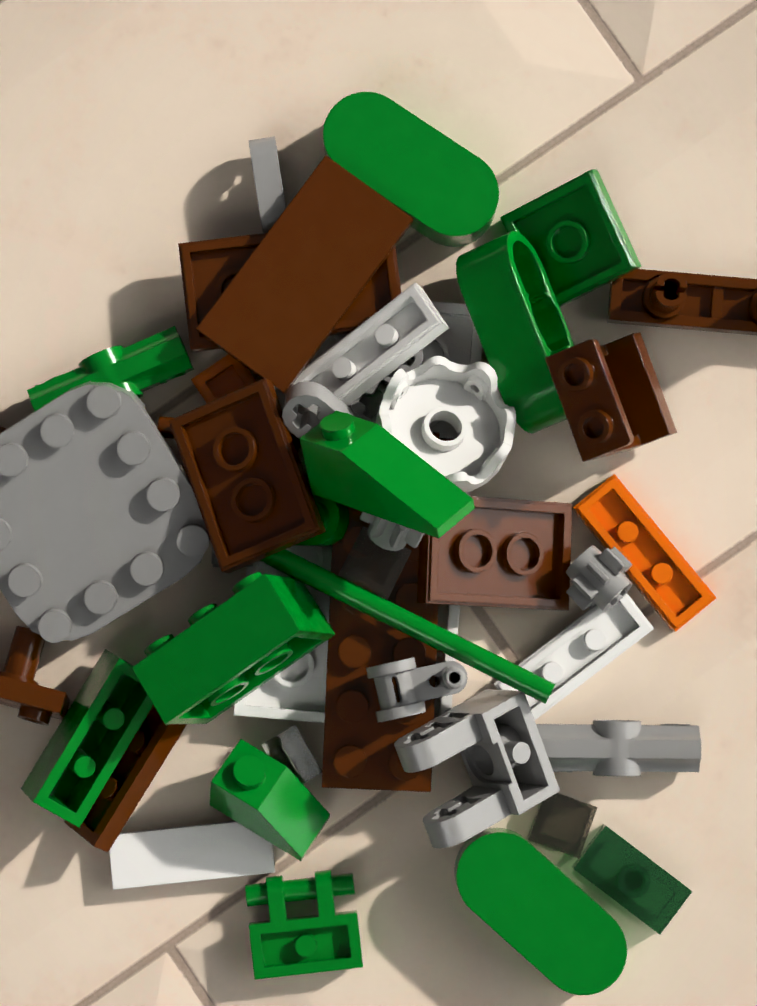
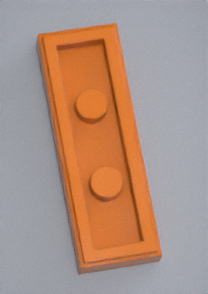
M615 474L572 508L604 549L609 548L611 550L613 547H616L632 563V566L625 574L673 632L680 629L716 599L712 591Z

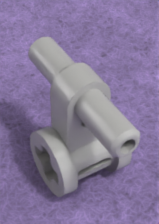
M413 657L366 668L368 679L374 678L380 710L375 711L377 722L426 712L424 701L459 693L466 686L468 679L465 668L455 661H445L417 668L415 658ZM432 676H436L437 686L435 687L429 683V679ZM392 677L396 679L400 697L399 703L396 700Z

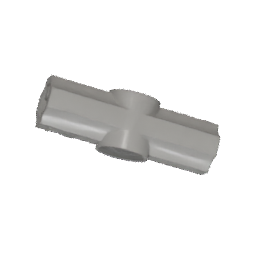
M593 720V724H536L553 772L593 771V775L641 776V772H699L701 738L699 726L641 725V721Z

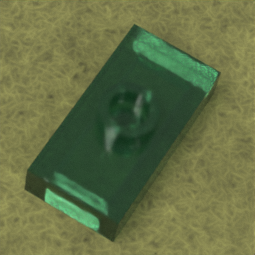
M605 824L602 825L572 866L579 874L658 934L663 932L692 893L684 884Z

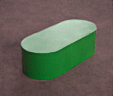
M358 92L351 94L337 102L330 110L323 128L325 155L412 217L413 223L410 227L433 242L450 247L470 244L479 239L489 229L498 205L499 188L493 171L482 159L388 97L378 93Z
M511 231L461 254L456 262V274L462 296L489 365L497 374L498 388L504 403L509 407L515 408L516 423L524 431L533 434L567 420L545 358L574 346V343L539 256L530 242L521 233Z
M489 828L468 839L462 845L456 857L454 875L463 901L477 916L554 985L571 994L592 995L607 989L618 979L624 969L627 958V944L622 929L603 907L527 839L509 829Z

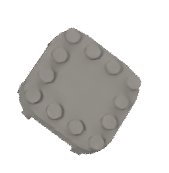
M88 381L75 386L0 433V590L17 616L33 632L40 634L44 640L50 643H59L63 640L74 641L93 634L179 581L201 562L210 542L188 475L144 407L146 405L132 390L128 391L113 383Z

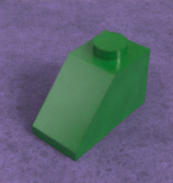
M240 739L211 781L210 806L299 861H302L330 818V813L287 766Z

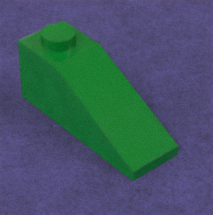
M335 411L324 417L318 425L299 438L311 492L314 495L436 538L443 536L475 509L474 501L469 495L377 423L352 416L348 413Z

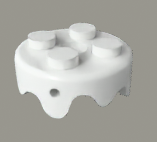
M434 356L409 372H405L402 368L395 372L381 400L375 423L379 424L453 484L467 493L488 483L502 467L513 447L516 411L514 407L505 405L504 400L499 394L497 374L490 365L480 361L470 365H461L449 361L445 357ZM439 420L446 421L455 428L457 438L451 441L440 440L432 434L429 424Z

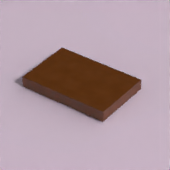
M267 378L258 380L169 420L221 572L228 574L326 532L293 438L288 428L284 425L283 411L273 383Z
M470 496L474 501V510L440 538L424 534L420 541L417 603L569 611V595L566 591L570 588V577L566 574V571L571 564L573 504Z

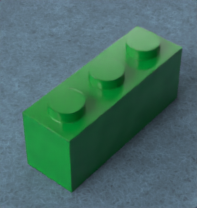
M107 649L104 650L21 787V790L32 802L79 828L153 706L132 669L134 665Z

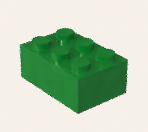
M261 572L253 573L234 585L232 591L235 595L219 606L213 603L195 612L188 619L190 627L175 637L172 634L166 635L150 644L144 650L147 657L133 666L132 669L164 724L209 723L334 636L335 632L306 585L295 578L271 574L262 575Z

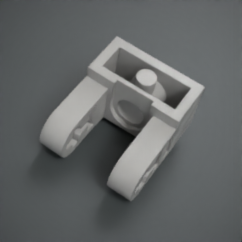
M486 689L402 736L394 743L403 770L407 773L419 772L434 767L459 752L463 758L473 786L432 810L423 818L424 826L434 848H447L465 842L511 814L520 815L560 791L526 695L520 691Z

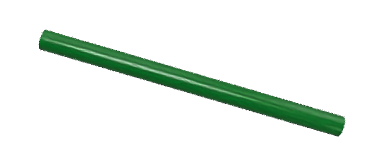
M286 549L259 560L546 704L555 686L554 683Z

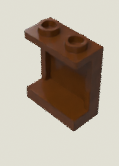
M640 332L632 333L605 345H600L596 339L586 340L545 358L583 462L631 451L677 433Z

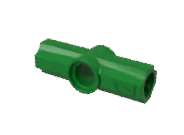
M173 326L125 348L119 345L99 351L83 359L78 364L79 368L53 377L42 384L35 385V387L28 389L27 392L34 411L69 389L88 381L113 383L128 391L132 390L140 399L143 397L144 391L186 375V373L194 370L177 328Z

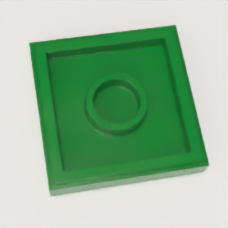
M591 169L500 217L507 233L517 231L533 246L543 264L559 307L642 267L601 176L596 169Z

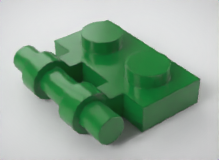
M331 870L316 871L315 877L284 881L281 875L266 877V883L245 885L247 906L268 904L270 920L249 923L255 980L363 967L357 910L335 912L334 897L355 895L353 873L332 875ZM317 899L319 915L287 918L286 902Z

